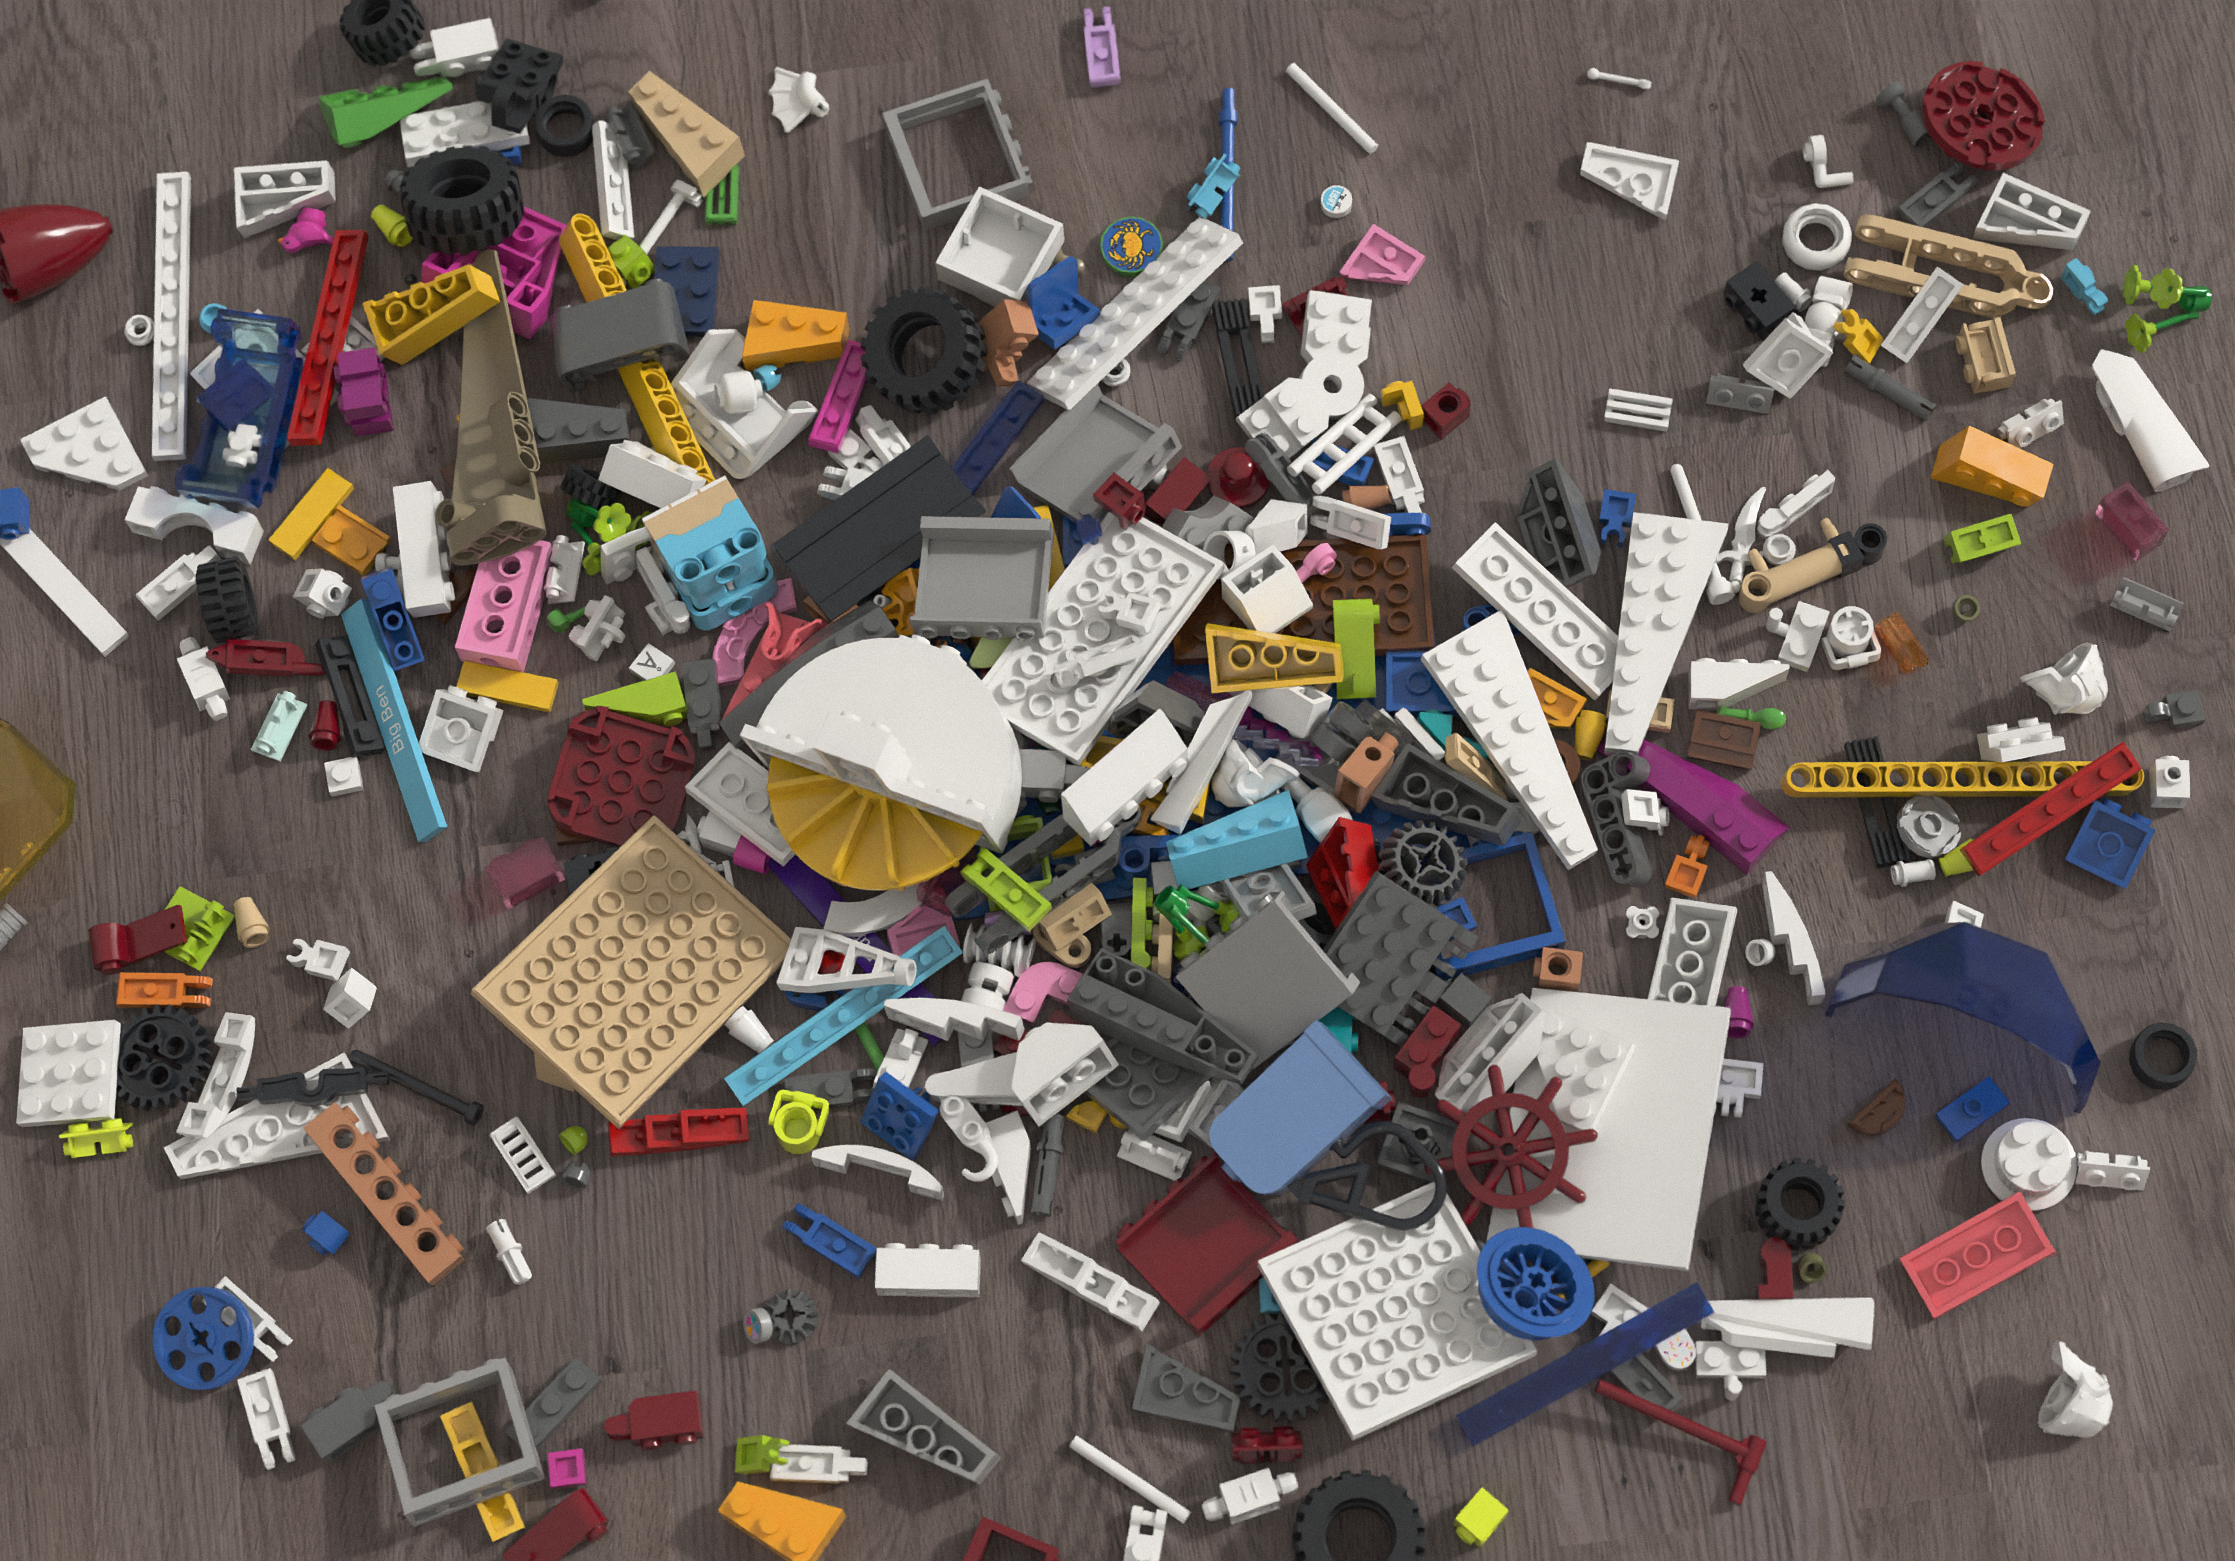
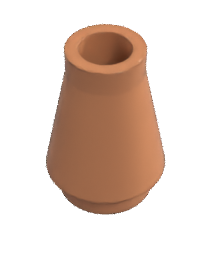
M1388 485L1350 486L1349 490L1342 492L1343 502L1371 511L1383 505L1391 504V494Z

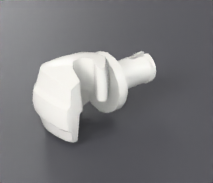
M1300 777L1281 787L1285 791L1289 790L1290 796L1298 803L1295 810L1296 816L1303 820L1305 827L1320 844L1339 817L1353 820L1349 810L1323 787L1312 790Z

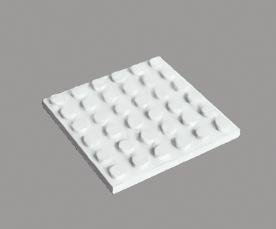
M1435 1181L1372 1210L1396 1218L1414 1217L1431 1203L1435 1193ZM1446 1194V1199L1440 1211L1429 1222L1419 1228L1395 1230L1363 1219L1352 1218L1258 1261V1268L1352 1440L1360 1438L1536 1356L1537 1349L1531 1340L1521 1339L1507 1333L1497 1326L1484 1310L1479 1297V1283L1477 1279V1263L1480 1250L1466 1225L1461 1220L1448 1194Z

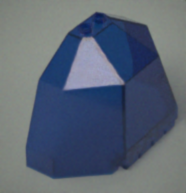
M1967 922L1933 923L1844 965L1825 1013L1826 1016L1832 1017L1837 1007L1877 994L1952 1008L2009 1030L2063 1064L2078 1098L2073 1111L2080 1114L2085 1107L2101 1061L2061 972L2046 952Z

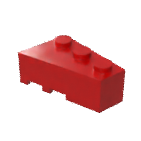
M1342 817L1336 820L1306 864L1336 930L1375 871L1379 872L1371 825Z

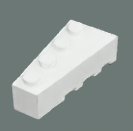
M431 481L393 487L406 610L413 618L451 612V601H454L455 595L452 582H449L448 574L449 570H451V560L447 548V528L439 526L436 522L437 507L444 500L442 491H438Z

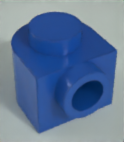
M323 1211L318 1216L312 1215L302 1227V1231L312 1238L308 1244L322 1256L327 1252L334 1255L351 1235Z

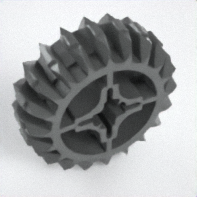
M1420 820L1414 826L1410 822L1405 823L1401 829H1394L1391 837L1386 838L1383 842L1384 849L1379 852L1378 858L1383 861L1378 865V870L1385 872V877L1430 906L1433 903L1436 907H1440L1445 901H1451L1455 897V893L1462 889V881L1467 877L1468 873L1463 868L1467 865L1468 859L1459 857L1464 852V847H1455L1454 843L1457 841V836H1452L1449 839L1445 835L1447 827L1437 831L1435 821L1430 822L1425 827L1423 821ZM1410 844H1421V845L1427 846V848H1419V847H1416L1415 845H1413V846L1411 847V846H1409V845H1410ZM1427 856V860L1424 863L1426 867L1419 873L1418 871L1422 866L1420 862ZM1403 867L1406 868V870H1407V872H1408V875H1407L1406 872L1404 871ZM1426 881L1430 884L1436 883L1438 885L1426 886L1419 884L1418 882Z

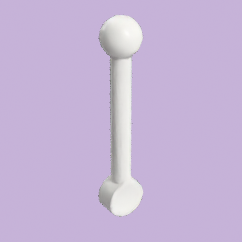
M1591 68L1587 72V76L1591 80L1600 78L1636 85L1645 89H1650L1651 81L1637 80L1601 73L1596 68Z

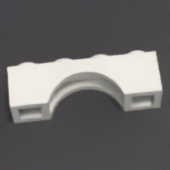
M138 486L125 518L127 525L133 533L158 540H163L171 531L182 526L197 525L204 527L213 533L214 546L220 557L227 559L237 556L242 563L251 565L264 532L257 517L251 513L239 511L237 514L227 511L225 507L216 503H209L208 506L198 503L196 499L187 495L172 496L165 490L151 486L150 489Z

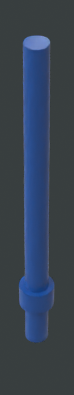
M1224 88L1222 90V110L1219 111V126L1222 127V156L1223 154L1227 155L1223 161L1227 165L1230 161L1234 162V127L1237 126V111L1234 110V89ZM1234 183L1227 193L1221 190V196L1223 197L1221 200V226L1231 231L1234 229ZM1233 253L1225 260V262L1233 260Z

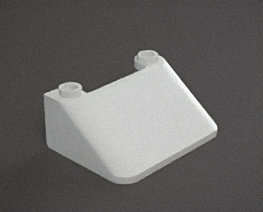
M736 329L709 330L674 378L671 386L697 442L731 476L737 479H745L754 474L806 429L819 411L810 402L804 400L793 402L785 411L763 388V397L757 399V406L753 411L728 414L723 408H718L714 384L719 382V378L724 373L744 371L740 364L743 361L742 353L745 338Z

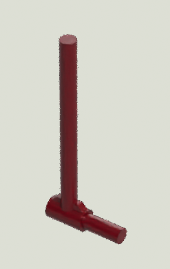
M1599 1379L1594 1392L1734 1454V1460L1739 1471L1728 1501L1741 1506L1750 1479L1757 1471L1767 1441L1760 1437L1749 1435V1437L1739 1442Z

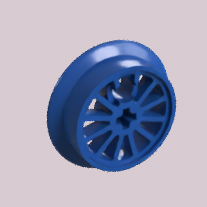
M1510 1228L1490 1238L1480 1252L1477 1263L1479 1297L1488 1316L1507 1333L1525 1340H1545L1575 1331L1589 1317L1594 1304V1284L1591 1274L1582 1258L1575 1253L1574 1249L1557 1236L1535 1228ZM1508 1260H1513L1515 1267ZM1525 1260L1532 1262L1531 1267L1527 1268ZM1540 1265L1543 1266L1544 1268H1546V1269L1548 1270V1272H1546L1545 1270L1539 1268V1266H1540ZM1555 1277L1559 1284H1552L1551 1278ZM1562 1294L1564 1295L1565 1299L1560 1298L1556 1295Z

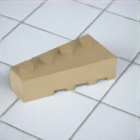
M651 71L629 91L631 100L640 118L664 145L668 154L675 159L683 173L693 182L703 198L745 156L738 135Z

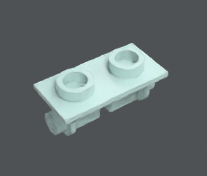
M284 691L283 694L278 693L251 751L281 762L307 704L295 700L296 696L291 692Z

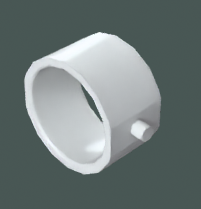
M1215 531L1208 536L1203 547L1204 552L1224 562L1225 569L1217 579H1222L1256 556L1253 540L1243 531ZM1228 540L1234 549V560L1230 570L1227 568L1224 560V550Z

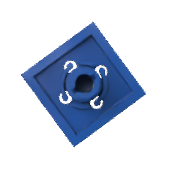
M885 1072L878 1078L860 1123L913 1161L920 1155L939 1110L930 1104V1096L926 1091L919 1096L923 1090L922 1088L917 1087L911 1090L892 1075Z

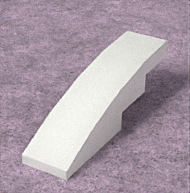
M1765 872L1762 880V889L1771 943L1773 945L1785 944L1790 975L1803 974L1808 1005L1822 1004L1826 994L1819 963L1808 932L1792 900L1773 872Z
M932 998L886 999L884 1003L889 1019L946 1041L949 1040L953 1030L984 1041L988 1031L992 1030L1020 1041L1025 1030L1021 1016L979 1004Z
M1038 1232L1021 1260L1024 1264L1061 1287L1140 1331H1143L1160 1303L1156 1297L1128 1284L1124 1278L1097 1265L1093 1259Z

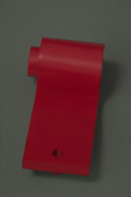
M175 905L126 925L102 923L94 925L88 930L93 967L95 970L101 971L103 975L117 974L123 967L187 943L181 905Z
M581 1488L566 1497L510 1547L502 1557L505 1561H559L578 1543L589 1540L592 1544L601 1539L608 1531L605 1527L608 1525L609 1520L586 1489Z

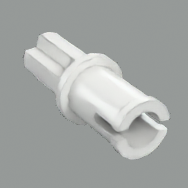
M505 1219L498 1221L499 1226L494 1221L487 1226L486 1231L489 1233L498 1251L496 1257L499 1261H503L514 1284H524L532 1278V1273L520 1252L522 1246L516 1243Z

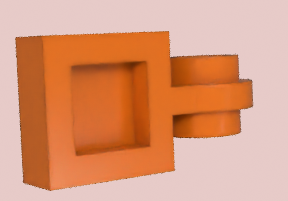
M1699 834L1698 837L1691 835L1685 850V854L1690 855V858L1676 855L1665 883V888L1696 899L1708 868L1707 865L1696 862L1697 859L1704 860L1710 842L1705 840V836Z

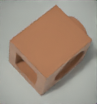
M1543 947L1541 958L1535 957L1533 977L1539 978L1538 988L1578 992L1583 952ZM1558 964L1566 972L1558 976L1552 974L1548 968L1551 965Z

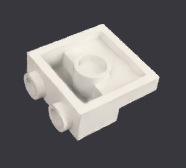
M449 685L448 690L436 689L419 741L421 752L474 772H480L489 741H494L504 710L495 708L497 701L486 697L478 696L477 701L467 698L468 691Z
M2038 717L2018 720L2019 726L2007 728L2006 723L1987 726L1986 733L1977 734L1981 760L2007 762L2066 750L2064 737L2052 736L2050 723L2038 722Z

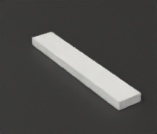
M31 529L29 534H20V537L15 540L0 538V545L104 657L130 637Z

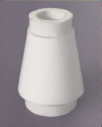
M744 1006L740 1007L725 1023V1026L730 1030L728 1034L758 1053L771 1046L774 1042L752 1009L748 1011Z

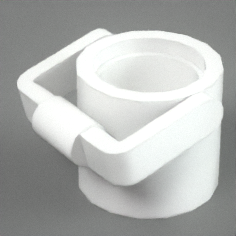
M1849 606L1840 609L1833 616L1827 636L1821 638L1822 647L1833 670L1851 669L1868 665V663L1878 661L1881 656V647L1874 632L1873 620L1862 608ZM1870 641L1873 651L1865 653L1864 651ZM1834 654L1841 659L1836 660Z

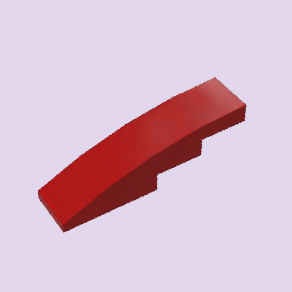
M746 1108L680 1110L678 1114L645 1115L643 1119L628 1120L620 1129L610 1121L607 1124L610 1157L687 1151L749 1141Z

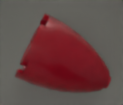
M34 204L0 209V284L4 283L6 287L1 289L5 300L10 305L36 297L55 288L86 267L109 242V235L113 234L108 217H102L99 212L90 209L61 204Z

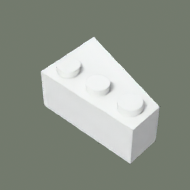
M328 161L234 168L236 227L244 238L297 218L302 208L319 209L336 202L334 171Z
M2003 173L1976 227L1973 239L2073 250L2091 211Z
M624 440L623 443L610 444L598 479L605 484L659 508H663L704 487L706 479L697 475V470L689 466L679 465L639 442Z

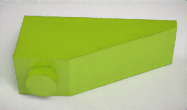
M676 671L582 699L586 711L594 709L596 706L609 707L608 711L658 726H675L687 718L688 710Z

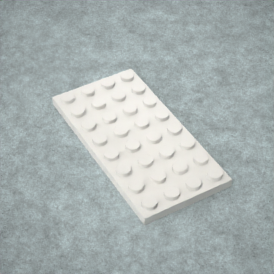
M1109 512L1048 592L1044 638L1024 641L1014 637L982 681L1002 709L1013 729L1049 750L1059 751L1073 764L1080 765L1109 726L1114 711L1135 691L1225 569L1224 562L1143 517L1138 523H1132L1127 530H1124L1120 527L1118 518ZM1107 591L1116 592L1120 599L1124 600L1129 592L1157 599L1161 607L1148 633L1118 626L1115 618H1103L1098 610L1099 605L1109 607L1113 604L1107 601L1105 593ZM1131 634H1136L1143 643L1146 654L1138 657L1139 659L1132 664H1118L1108 668L1107 672L1095 677L1085 676L1083 679H1079L1077 685L1061 688L1056 680L1053 666L1075 659L1074 655Z

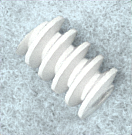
M971 922L963 945V960L965 963H971L976 956V962L986 963L988 960L989 964L999 966L1001 963V968L1010 971L1014 966L1016 977H1020L1026 969H1029L1034 955L1036 938H1032L1027 946L1024 945V935L1020 934L1015 942L1011 940L997 951L985 955L974 942V938H979L986 930V925L982 924L978 931L974 932L973 922Z

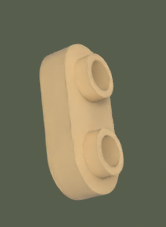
M1038 923L1032 929L1033 938H1036V943L1065 966L1080 968L1090 960L1092 953L1091 944L1083 934L1057 951L1039 929L1041 926ZM1077 948L1081 951V954L1073 957L1069 954V951Z

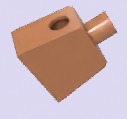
M1383 732L1377 741L1367 736L1338 770L1334 796L1361 814L1372 799V793L1393 764L1395 755L1393 751L1399 745L1396 738L1386 732Z

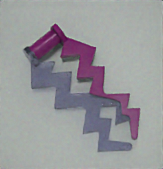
M1247 707L1232 739L1252 740L1254 749H1276L1279 751V759L1292 758L1293 766H1319V763L1322 761L1321 749L1319 747H1310V741L1290 740L1287 730L1276 729L1277 723L1254 718L1251 707ZM1255 730H1265L1266 738H1269V739H1264V738H1263V732H1262V731H1255ZM1305 756H1313L1314 759H1312V758H1302V757H1305Z

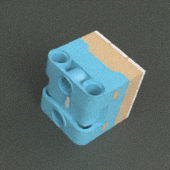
M726 476L642 518L654 552L663 566L664 574L676 588L680 601L686 604L690 617L697 628L701 630L714 629L776 595L778 583L772 566L766 558V549L761 534ZM766 578L764 581L757 582L760 579ZM709 608L704 612H700L702 609Z

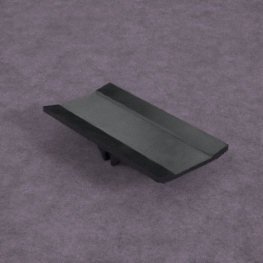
M927 435L773 543L772 546L820 611L832 622L921 558L923 542L920 529L921 516L979 517L986 510L966 488Z

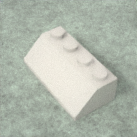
M1158 709L1061 794L1063 819L1090 846L1098 839L1100 841L1105 840L1113 832L1116 823L1122 818L1124 820L1130 818L1137 811L1140 802L1146 797H1154L1162 789L1163 782L1171 775L1173 777L1178 776L1186 768L1188 749L1161 709Z

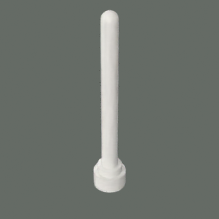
M1674 464L1670 471L1687 519L1701 520L1683 467L1680 464ZM1715 562L1709 576L1706 593L1710 604L1719 605L1730 601L1735 594L1731 583L1726 581L1725 577H1721L1717 562Z

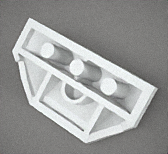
M1523 993L1515 995V998L1506 999L1486 1007L1472 1026L1469 1027L1444 1057L1439 1075V1087L1436 1088L1435 1096L1439 1100L1448 1101L1464 1113H1467L1478 1102L1492 1096L1488 1077V1068L1491 1065H1498L1500 1067L1506 1092L1540 1052L1545 1012Z

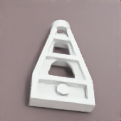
M645 527L626 533L601 545V576L607 585L615 580L616 582L626 580L632 575L633 570L637 569L635 546L650 541ZM649 546L647 549L653 557L656 554L653 546Z
M795 927L776 984L780 990L803 993H817L885 984L911 986L916 977V963L913 959L900 958L892 953L828 930ZM833 950L845 955L839 972L824 975L818 974L825 951ZM857 957L876 960L872 973L852 974Z

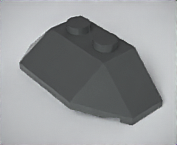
M1553 459L1528 472L1527 484L1522 494L1517 519L1528 553L1561 584L1569 588L1596 575L1601 550L1582 493L1559 460Z
M1153 680L1129 695L1114 711L1108 726V732L1117 738L1125 739L1158 709H1161L1188 749L1205 714L1196 701Z

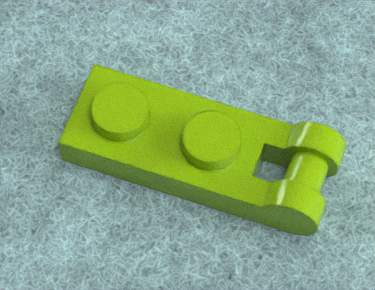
M983 848L976 855L977 860L971 866L967 864L960 871L961 875L967 882L976 886L1030 932L1052 909L1051 903L990 851ZM987 868L991 869L993 872L987 878L981 875Z
M1133 878L1131 962L1151 970V958L1146 952V940H1152L1153 921L1146 920L1147 907H1153V887H1147L1146 878Z

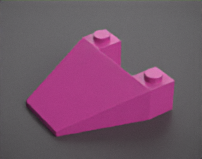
M524 206L523 219L518 228H515L514 233L509 238H503L501 244L495 247L491 245L487 249L495 250L498 254L513 332L531 340L547 320L563 251L559 243V237L567 225ZM441 251L437 253L432 252L422 263V283L434 281L436 276L463 266H472L479 252L472 251L468 255H461L460 253L444 255Z

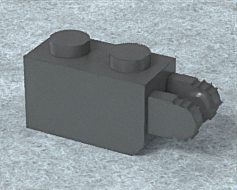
M380 1380L376 1385L373 1384L364 1391L359 1386L354 1389L349 1387L341 1391L335 1397L336 1401L325 1409L319 1407L306 1416L307 1421L300 1426L320 1457L329 1465L381 1430L374 1405L384 1402L389 1396L397 1395L396 1389L392 1388V1385L385 1380Z

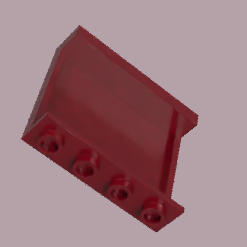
M1216 1152L1209 1158L1206 1155L1201 1157L1192 1166L1191 1170L1193 1172L1185 1180L1182 1178L1175 1180L1166 1190L1168 1195L1159 1203L1157 1200H1154L1148 1204L1141 1213L1143 1217L1134 1225L1131 1222L1126 1224L1117 1233L1116 1237L1118 1239L1115 1241L1116 1250L1198 1338L1259 1284V1279L1263 1278L1258 1268L1259 1260L1299 1242V1239L1290 1230L1286 1232L1237 1180L1234 1181L1223 1170L1222 1164L1219 1161V1155Z

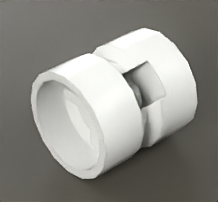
M975 962L972 965L968 978V984L971 988L964 990L961 1001L989 1006L1003 1011L1006 1003L1002 997L1009 994L1014 975L999 966Z

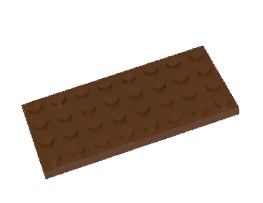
M1426 534L1389 536L1387 548L1376 549L1343 538L1303 540L1296 548L1280 551L1296 571L1303 566L1305 557L1315 547L1323 543H1328L1337 556L1334 560L1335 566L1324 575H1311L1302 583L1313 604V608L1275 634L1335 643L1333 600L1372 598L1373 605L1379 604L1380 624H1374L1375 656L1386 655V652L1429 651L1435 648ZM1226 544L1224 550V560L1229 570L1234 560L1232 544ZM1221 579L1215 581L1173 638L1175 666L1209 664L1205 633L1208 623L1249 629L1222 599Z

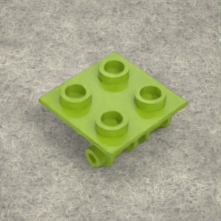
M180 886L165 909L175 905L182 906L187 943L164 952L201 972L234 920L235 915L224 910V906L214 900L209 902Z

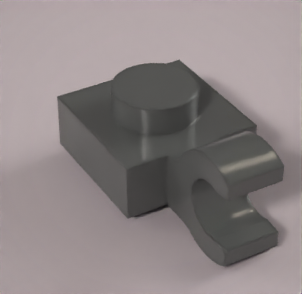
M2198 690L2166 694L2163 702L2150 703L2147 705L2148 710L2143 711L2146 724L2168 720L2171 729L2202 725L2206 720Z

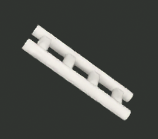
M1368 394L1287 467V471L1293 477L1304 471L1317 480L1312 484L1313 491L1316 494H1322L1401 422L1400 414L1393 411L1385 417L1372 408L1377 404V399L1372 394ZM1362 416L1376 425L1367 435L1352 426ZM1342 434L1356 443L1347 454L1333 444ZM1321 453H1325L1337 462L1327 472L1313 463Z

